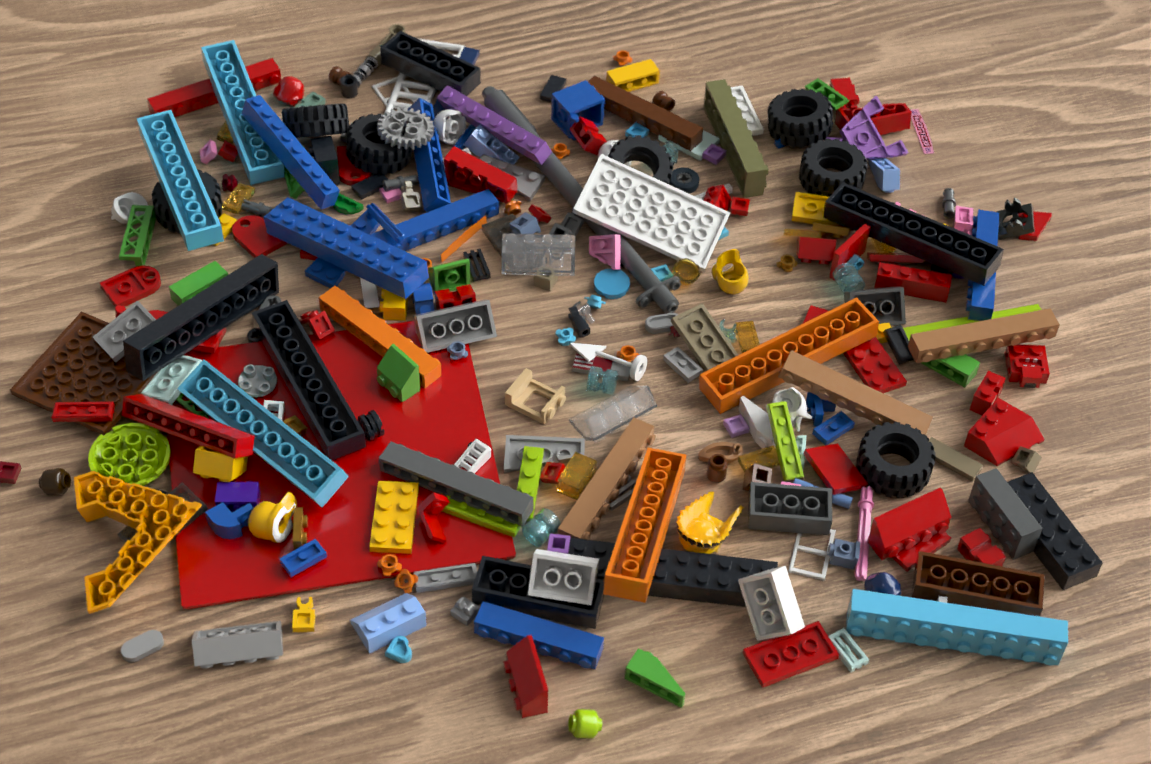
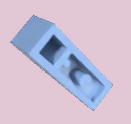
M887 158L868 160L876 184L883 192L892 193L894 190H900V169Z

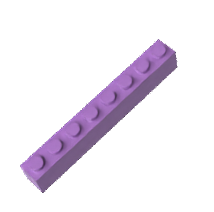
M448 85L437 97L444 109L460 111L461 115L465 117L466 122L476 128L481 125L502 143L540 165L552 153L546 141Z

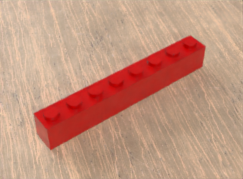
M273 58L245 66L254 91L278 84L282 80L281 70ZM210 79L147 98L151 115L171 110L174 118L219 103Z
M143 394L123 397L122 416L235 459L253 454L255 436Z

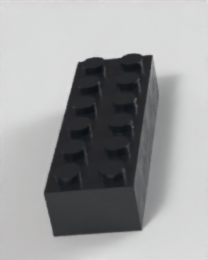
M399 31L380 48L382 64L440 92L448 85L468 96L481 84L480 67L402 31Z
M1033 472L1008 481V484L1042 527L1034 553L1060 588L1064 591L1097 577L1103 562Z
M482 555L472 587V602L474 604L481 605L484 601L534 617L596 629L604 599V580L596 579L591 605L528 595L532 565Z

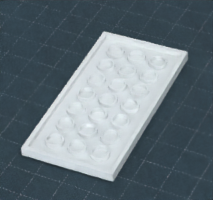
M603 154L600 155L573 209V213L702 272H704L730 215L728 211Z

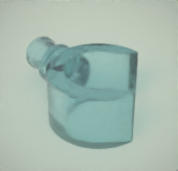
M725 319L720 322L719 328L726 337L731 339V342H736V323L733 325V328L726 329L724 328Z

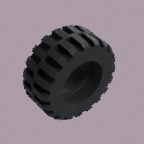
M792 89L789 92L785 91L781 95H777L768 106L769 134L774 140L780 139V143L784 146L804 148V146H810L812 143L815 144L816 141L825 140L832 131V104L820 92H815L811 89Z
M345 103L284 108L281 112L282 122L296 138L336 135L348 132L349 118Z
M368 114L366 117L361 116L359 119H356L348 128L346 143L347 157L356 168H361L363 172H371L374 175H377V173L387 175V173L394 174L397 170L401 171L409 164L412 157L411 147H408L407 150H405L404 146H401L400 149H398V145L391 147V142L386 144L385 140H381V136L378 135L377 123L378 119H381L382 114Z
M635 135V138L628 136L625 138V141L621 139L611 148L608 155L609 158L623 164L629 161H640L652 170L653 178L669 184L673 174L672 158L670 153H666L667 149L664 146H660V142L657 140L652 141L650 140L651 137L647 136L642 138L641 135Z
M840 139L819 140L815 144L812 143L803 152L799 180L807 193L830 197L842 183L861 190L866 177L867 160L860 149L858 150L857 146L851 145L845 140L844 142L840 141ZM826 169H836L841 172H832Z
M197 169L216 215L219 218L223 212L220 186L217 180L209 173H203ZM157 182L152 191V202L156 219L165 229L168 228L173 233L176 231L178 234H181L161 184Z
M886 422L882 423V426L876 425L872 427V430L870 429L865 433L860 443L856 468L868 483L867 486L875 489L876 493L886 494V497L890 498L892 496L903 498L904 495L909 497L914 495L915 492L919 493L927 486L935 464L936 454L933 444L929 442V438L925 434L922 435L921 430L918 428L914 429L911 425H902L900 422H894L893 424ZM897 454L907 459L911 464L906 466L892 465L882 459L881 455Z

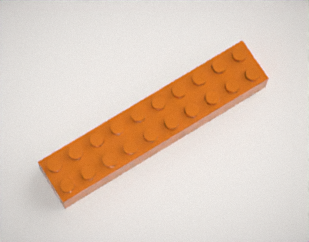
M856 297L701 373L699 389L715 409L722 414L740 404V397L745 396L750 400L784 383L785 381L778 376L791 350L822 364L876 337L879 321Z
M647 448L605 573L604 595L646 603L685 474L686 454Z

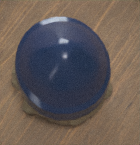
M887 572L873 573L865 580V591L903 596L900 583Z

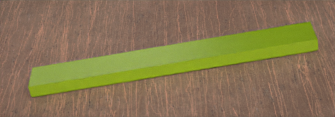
M1039 304L995 311L991 319L1042 309ZM967 316L905 327L903 329L910 340L911 334L979 321L968 319Z

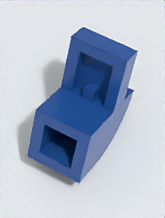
M423 283L412 293L416 315L434 311V299L430 283Z
M811 392L807 393L806 405L809 408L807 411L812 416L814 427L822 424L824 412H835L836 404L823 400Z
M222 502L206 511L205 514L208 525L216 535L225 539H235L243 536L241 528L248 526V518L254 508L248 503L231 513Z

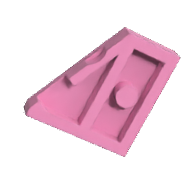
M620 235L589 236V254L594 258H598L602 263L610 265L613 270H620Z

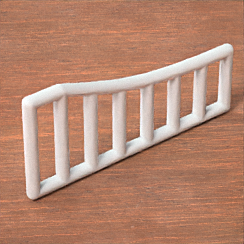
M420 39L439 49L458 51V54L454 55L458 58L465 47L464 45ZM400 72L385 112L391 113V109H397L398 107L404 110V107L408 109L412 105L396 102L397 98L411 100L421 98L431 103L437 90L424 83L405 81L404 79L407 75ZM401 87H407L413 89L426 90L429 92L427 95L410 92H403L400 90Z

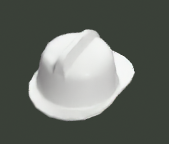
M134 192L119 196L114 199L111 219L127 224L132 205H148L147 201L143 196ZM136 211L135 215L139 217L145 212Z

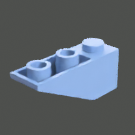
M481 125L475 129L464 143V146L468 147L478 157L484 154L513 165L519 159L517 154Z

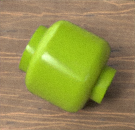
M576 709L573 714H570L568 719L569 732H572L576 738L593 739L598 731L602 729V719L598 717L595 710Z

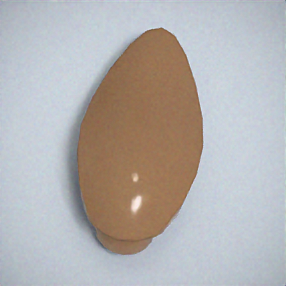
M717 442L703 448L699 452L698 459L708 462L714 454H721L725 456L728 463H731L741 457L743 448L738 443Z

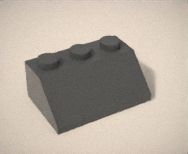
M904 287L844 291L845 303L857 297L876 317L879 324H906Z

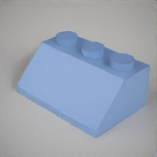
M405 593L351 619L350 623L370 654L389 645L397 636L405 637L426 627V612L415 596Z

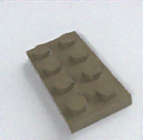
M703 303L671 319L670 322L704 371L738 356Z

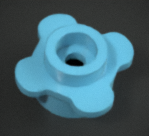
M591 295L590 298L584 297L587 300L586 305L592 308L601 309V305L606 304L597 295Z
M572 328L556 330L555 334L558 336V343L568 346L570 343L575 342L574 330Z

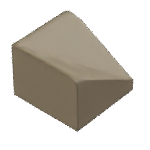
M543 265L540 266L534 275V286L551 291L558 281V270Z
M1020 446L1011 464L1029 473H1034L1042 457L1036 451Z

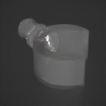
M581 301L573 305L577 307L579 314L583 315L590 324L595 322L588 303L582 306Z

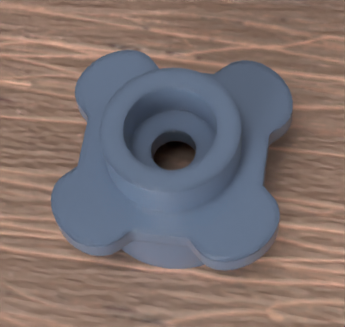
M456 341L447 347V351L450 352V359L452 360L468 356V351L465 350V344Z

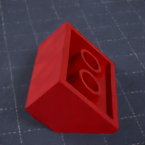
M527 635L506 652V661H503L505 674L509 673L511 678L508 679L510 691L515 692L516 698H514L516 711L520 710L522 718L548 713V687L532 635Z

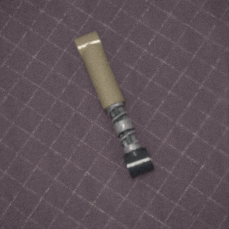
M400 24L390 26L389 33L366 56L364 63L352 75H345L340 79L343 97L350 99L358 95V88L362 80H365L373 72V69H378L382 65L380 48L399 31L405 33L404 26Z

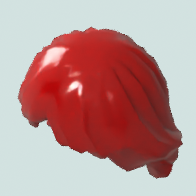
M287 76L275 86L273 95L279 101L295 107V104L301 101L304 96V85L299 79Z

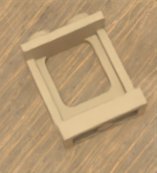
M527 368L505 392L506 406L542 424H545L548 419H552L557 408L561 407L566 400L565 387L561 386L556 391L532 379V371ZM533 393H538L550 399L541 410V413L524 405Z

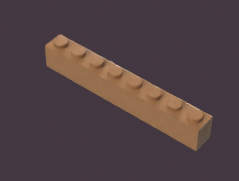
M1051 308L911 334L908 348L916 363L929 362L1005 346H1015L1026 342L1051 339L1056 337L1060 324Z
M792 350L778 376L786 383H792L802 390L811 392L823 400H828L840 408H845L859 417L872 421L876 425L882 426V423L886 422L890 424L900 422L902 425L909 424L914 429L918 428L921 430L922 435H926L933 416Z
M633 417L559 526V535H568L570 540L571 538L590 539L593 529L596 530L598 528L602 515L607 514L610 508L609 503L612 502L611 500L615 501L621 486L624 487L627 484L629 478L627 475L635 472L639 459L644 458L647 447L649 445L652 446L656 438V435H654L655 426Z

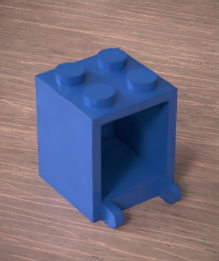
M587 80L552 93L551 120L569 139L577 140L570 131V128L575 122L579 121V117L594 122L596 127L603 125L605 99Z

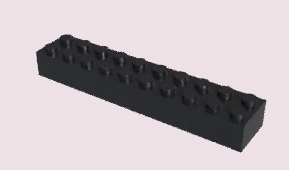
M842 183L825 201L823 218L853 231H857L864 224L871 226L868 237L983 286L1001 265L1003 248L846 183Z
M262 254L123 340L126 372L142 381L146 380L261 305L267 297L278 294V262Z
M285 300L252 312L254 329L325 455L330 460H335L365 448V433L289 302Z
M571 538L568 554L599 559L596 579L604 580L615 543ZM662 548L648 596L746 607L738 580L769 569L778 568V562Z

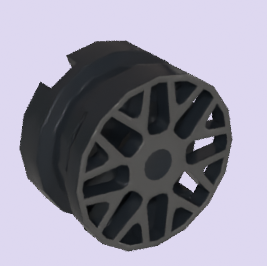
M374 410L369 411L367 415L362 414L358 416V422L365 433L366 440L372 441L376 436L381 437L385 434L384 429L381 430V426H383L381 419Z

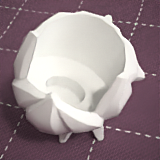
M793 387L776 392L772 403L787 402L792 427L795 425L799 432L802 418L812 419V416L807 413L809 408L806 405L805 398Z

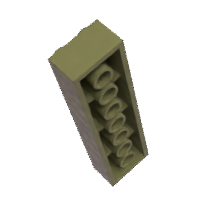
M725 79L706 82L703 108L716 137L720 138L719 144L721 148L726 150V160L743 198L764 195V188L767 186L766 175L769 173L768 166L763 162V155L758 151L757 142L752 138V132L747 127L746 119H743L741 108L737 106L736 97L732 95L730 85L728 86Z

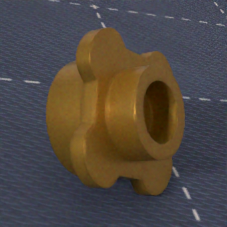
M788 254L783 255L780 261L776 263L778 268H782L786 272H792V268L798 265L795 258Z

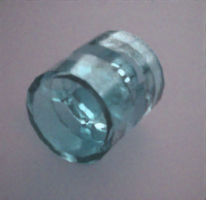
M843 263L834 270L833 277L843 294L844 291L863 290L865 288V282L852 263Z
M591 366L587 380V390L594 392L602 390L605 394L614 395L618 371L611 369L603 371L601 367ZM600 377H603L602 384L599 383Z
M542 508L534 516V519H531L523 526L522 532L531 544L541 547L548 540V536L558 530L561 523L552 511Z

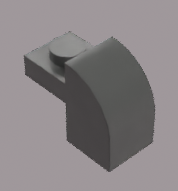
M568 212L561 225L554 224L547 236L548 241L565 250L570 249L577 241L576 236L584 224V220Z

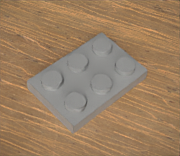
M136 301L95 334L93 338L116 363L124 356L123 340L156 319L139 301Z

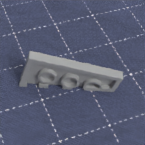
M484 154L480 158V160L516 177L518 188L516 194L523 195L525 200L529 202L545 181V175Z
M506 435L504 473L520 471L524 446L544 448L542 467L546 465V462L567 463L584 460L585 438Z

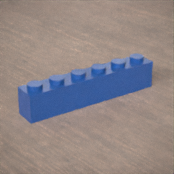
M484 601L474 620V633L480 637L492 638L503 644L516 645L527 635H532L536 651L539 654L555 657L563 662L575 663L583 668L596 670L604 648V637Z

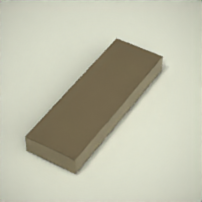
M933 437L929 439V442L934 446L936 462L968 480L974 481L983 468L982 464Z

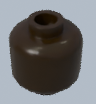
M62 468L47 469L39 478V487L46 495L64 494L71 486V476Z

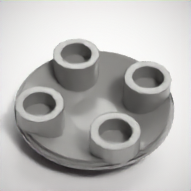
M246 365L238 378V386L251 397L265 396L272 392L277 384L274 369L262 365Z

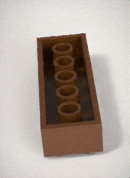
M919 551L915 564L911 598L937 601L938 597L942 596L947 597V603L1040 617L1043 610L1045 575Z

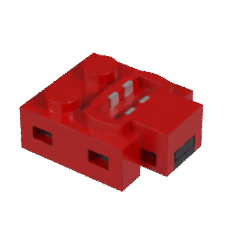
M1018 344L1006 347L1005 360L1009 382L1019 381L1020 387L1039 388L1040 383H1047L1050 372L1045 345Z

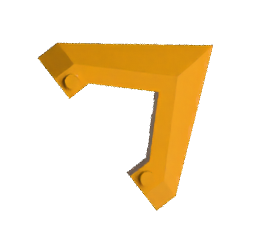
M95 471L74 477L77 510L86 522L107 516L137 531L133 538L127 540L119 550V556L113 564L109 563L103 571L84 576L88 613L111 607L202 506L201 503L195 501L192 503L184 500L182 497L163 494L161 491L135 483L129 484L122 479L112 476L106 477Z

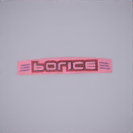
M910 109L912 111L911 118L924 154H933L931 138L919 110Z

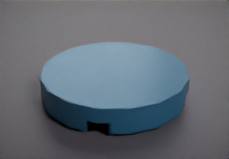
M605 269L596 274L594 289L597 294L603 295L607 299H618L625 296L626 292L629 291L630 278L621 270Z

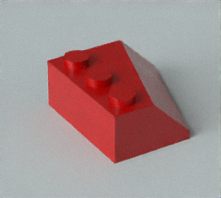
M998 397L968 431L964 447L992 464L999 466L1014 458L1020 446L1031 449V446L1036 443L1040 444L1045 439L1030 415Z

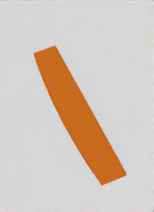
M486 216L466 230L441 254L442 262L487 224Z

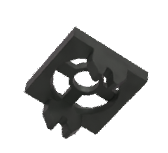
M1013 198V203H1010L1007 199L1004 204L1005 209L996 211L999 212V240L1035 232L1033 206L1031 203L1021 205L1020 200ZM1025 213L1028 217L1021 218L1018 217V214ZM1012 215L1013 218L1010 221L1003 223L1007 216Z

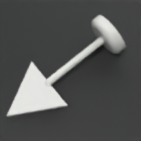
M570 343V346L588 362L598 355L630 367V378L635 381H639L646 370L647 357L644 355L636 356L631 363L603 353L602 351L606 349V346Z

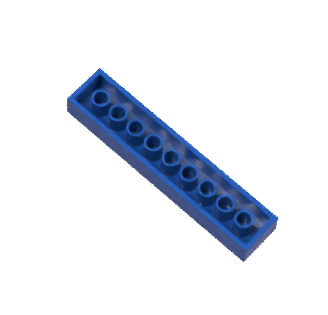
M289 197L264 216L268 234L404 299L410 296L429 278L427 261Z

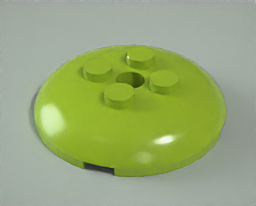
M126 423L113 427L112 431L104 436L101 434L94 441L89 451L88 462L91 471L99 472L106 477L112 476L122 479L129 484L135 483L145 486L156 480L164 472L169 463L171 452L167 438L158 429L143 423Z

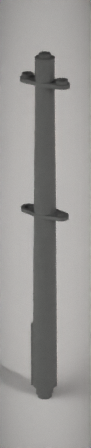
M492 86L484 88L482 96L484 97V106L539 137L536 128L502 89L496 90ZM552 152L542 165L533 161L574 209L583 188ZM573 212L571 213L583 219L597 236L620 235V262L645 290L636 299V304L639 307L644 308L650 302L655 301L664 313H673L677 310L679 301L670 291L677 290L681 286V280L678 276H673L661 282L623 235Z

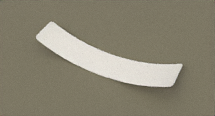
M360 278L365 308L380 307L376 285Z

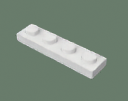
M743 86L731 87L732 95L736 97L737 106L741 108L743 119H746L747 127L751 130L752 136L763 134V127Z

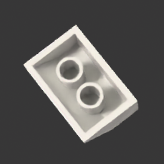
M536 549L533 554L528 595L591 605L599 559Z
M786 566L769 569L738 580L757 641L791 635L805 627Z

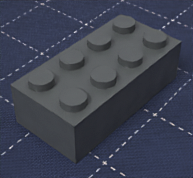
M997 468L977 475L968 499L971 507L975 508L981 520L987 524L992 535L998 539L1004 551L1013 560L1034 552L1042 531L1040 524Z
M751 482L748 497V529L829 536L832 525V488Z

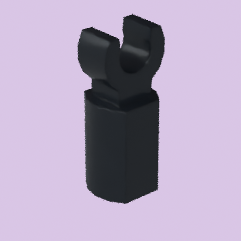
M576 306L570 307L569 311L571 314H568L577 334L579 337L588 336L590 334V327L583 315L579 314Z

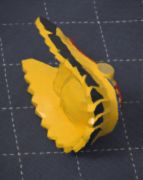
M710 491L708 494L700 496L699 500L695 499L694 502H691L690 506H685V510H680V515L677 516L676 524L680 543L689 552L718 553L744 507L740 505L725 522H722V520L709 514L714 499V492Z

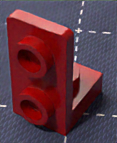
M307 311L300 315V323H308L317 340L335 331L325 311Z
M434 492L417 508L420 513V519L427 530L428 537L444 543L447 539L437 515L450 502L447 496Z

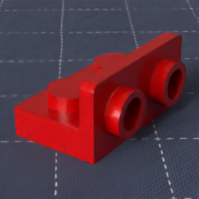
M724 185L709 187L703 199L725 211L729 210L732 202Z

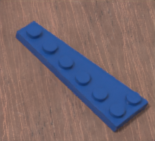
M366 210L351 226L370 235L376 232L380 224ZM317 258L305 270V276L331 289L333 286L339 285L346 271Z

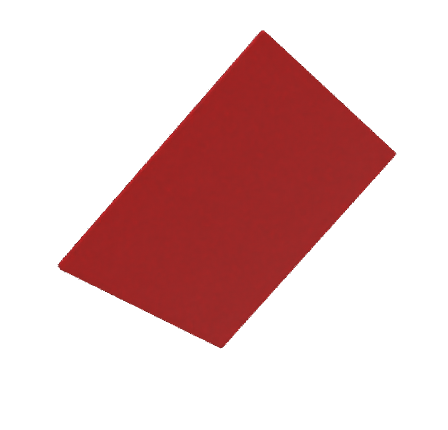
M414 321L388 324L392 328H396L404 337L411 339L419 348H422ZM348 330L334 331L320 340H317L314 334L308 335L357 421L358 416L362 414L367 415L369 411L374 410L383 424L381 430L384 429L385 434L381 437L376 436L372 441H368L365 438V448L332 460L349 477L323 507L319 506L300 489L291 484L289 480L254 452L248 456L247 471L231 481L259 482L260 502L268 501L278 504L287 492H290L296 498L297 507L303 508V515H307L308 527L304 528V532H307V543L316 539L326 551L327 558L293 577H290L279 559L294 551L293 527L288 537L281 543L255 537L249 530V526L241 528L243 536L235 539H225L216 535L207 523L205 512L216 506L217 482L221 481H219V478L200 477V474L193 473L195 450L201 447V445L167 433L171 452L169 461L172 495L182 497L184 500L192 503L195 501L202 505L176 534L181 605L185 610L397 577L400 571H395L390 576H384L383 570L377 565V562L388 554L395 555L398 563L402 565V569H407L410 574H414L413 572L463 564H480L482 555L502 560L516 557L512 536L445 512H440L437 518L447 540L444 543L432 540L427 535V530L420 519L418 508L416 509L411 554L370 552L378 481L407 482L380 471L379 457L390 442L402 444L409 449L420 451L424 455L454 465L466 451L468 444L478 439L491 448V458L475 474L500 484L469 343L465 344L468 356L457 360L450 359V352L447 351V348L428 352L427 354L437 358L441 363V376L426 388L420 385L419 392L401 402L397 397L394 398L389 390L384 386L382 387L377 381V366L383 357ZM262 341L218 347L215 354L196 350L184 354L200 360H206L237 386L238 378L246 365L272 367L277 377L276 387L265 396L252 398L262 406H264V400L283 401L285 404L283 421L295 415L307 427L306 433L301 435V437L325 455ZM185 396L182 398L184 401H190ZM176 401L173 402V406L186 410ZM196 406V411H202L199 407ZM419 486L417 507L433 491ZM294 513L291 518L292 523H294Z

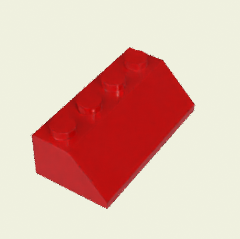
M878 262L874 289L904 287V295L946 303L951 287L952 275Z
M942 488L935 489L873 518L868 544L881 560L888 557L892 558L898 552L905 549L909 550L915 544L921 541L926 542L932 536L938 533L942 534L948 530L951 514Z

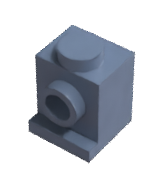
M527 212L509 224L512 230L511 234L515 240L522 239L524 241L535 232L538 234L541 232L536 217Z
M835 538L833 544L830 543L827 550V555L830 556L829 564L854 569L859 560L860 542L856 541V543Z

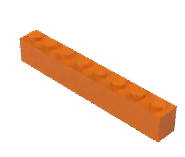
M333 286L319 296L321 311H325L330 318L382 357H384L392 344L401 349L419 365V380L422 387H428L441 376V363L437 358L427 354L423 348H419L411 339L404 337L396 328H392L384 319L377 317L370 309H366L358 300L350 297L344 290Z

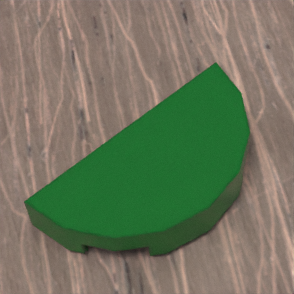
M339 193L333 208L339 213L352 215L362 211L364 206Z

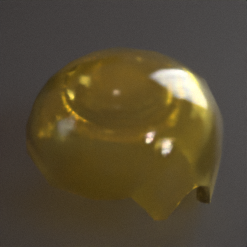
M688 258L679 259L673 266V276H678L682 285L693 284L701 275L700 266Z

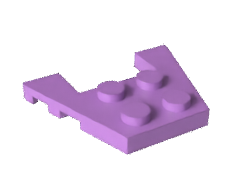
M877 96L866 104L840 130V133L845 141L851 145L854 144L858 150L860 149L863 152L866 160L905 156L908 154V151L902 140L886 146L870 116L884 109Z

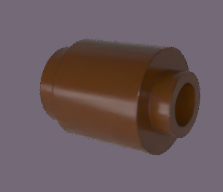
M714 454L708 460L706 475L710 481L719 483L725 480L728 461L725 456Z

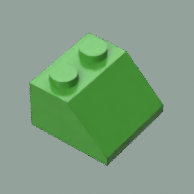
M460 259L428 267L429 282L433 291L448 288L450 291H454L458 286L470 284L469 259Z
M392 344L377 366V381L382 387H386L394 398L397 397L401 402H404L420 391L419 365L395 344Z

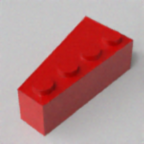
M905 103L883 104L884 109L881 112L870 116L878 133L885 135L910 129L912 111ZM857 105L850 106L849 109L838 108L835 113V124L839 130L857 115L862 108H858Z
M455 146L443 158L448 186L474 194L489 189L498 201L506 204L518 192L516 177Z

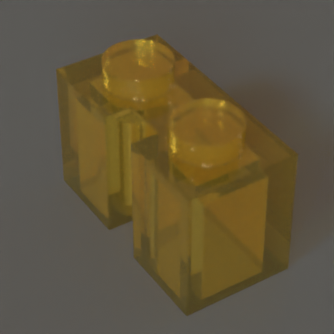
M575 452L558 479L557 492L578 500L598 470L596 469L597 460Z

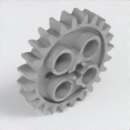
M398 107L397 111L391 109V113L386 111L385 115H381V119H378L377 131L378 135L381 136V140H385L386 144L391 142V147L398 145V149H400L401 146H404L405 150L408 147L414 149V146L421 148V144L426 145L433 138V121H430V117H426V113L420 114V110L414 112L413 108L409 111L406 107H404V110Z

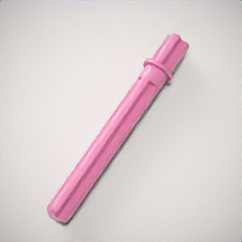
M870 486L861 488L860 501L858 502L859 522L857 541L860 542L859 560L855 565L854 575L857 581H865L867 578L868 538L870 534L871 512L874 507L872 501L873 490H871L872 487Z

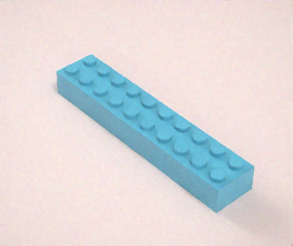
M231 40L201 47L204 66L250 185L284 177L283 163L242 115L245 99L256 96V93L235 41Z
M168 110L137 118L140 136L187 250L191 251L223 242L224 238L220 221L172 111Z
M203 359L177 388L187 399L216 422L254 435L253 452L319 506L323 507L349 477L342 468L206 360Z
M858 589L852 590L847 609L845 630L848 634L854 636L887 639L898 643H913L919 646H933L939 649H953L960 652L979 653L984 656H999L1004 659H1019L1025 662H1038L1046 665H1059L1068 645V621Z

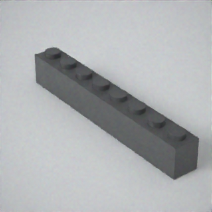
M390 442L379 457L380 471L407 482H417L420 487L444 496H450L455 501L465 502L470 507L478 510L482 509L490 515L499 516L521 527L524 526L534 510L533 497L529 494L516 491L509 486L501 485L491 479L483 478L473 472L465 471L455 465H450L437 458L424 455L420 451H414L402 444Z

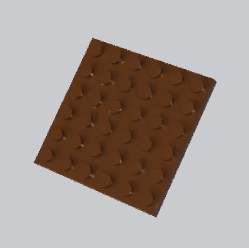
M81 311L10 389V392L13 396L52 413L55 402H114L115 410L112 421L74 422L105 435L123 417V397L141 394L156 373L142 381L126 372L125 355L115 363L93 338L95 334L109 323Z

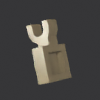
M404 181V186L400 188L403 210L420 211L422 204L419 193L413 192L411 181Z

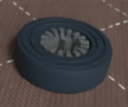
M676 168L673 170L669 185L691 194L699 186L698 173L690 168Z

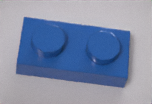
M840 411L814 428L812 434L824 445H828L854 428L855 422L844 412Z
M314 539L279 559L290 577H293L327 558V553L319 542Z

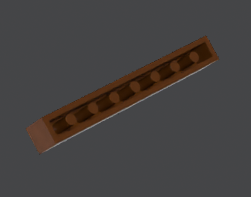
M593 76L588 81L604 97L605 110L633 124L636 122L649 129L650 132L658 136L660 135L689 151H692L702 142L703 127L599 77Z

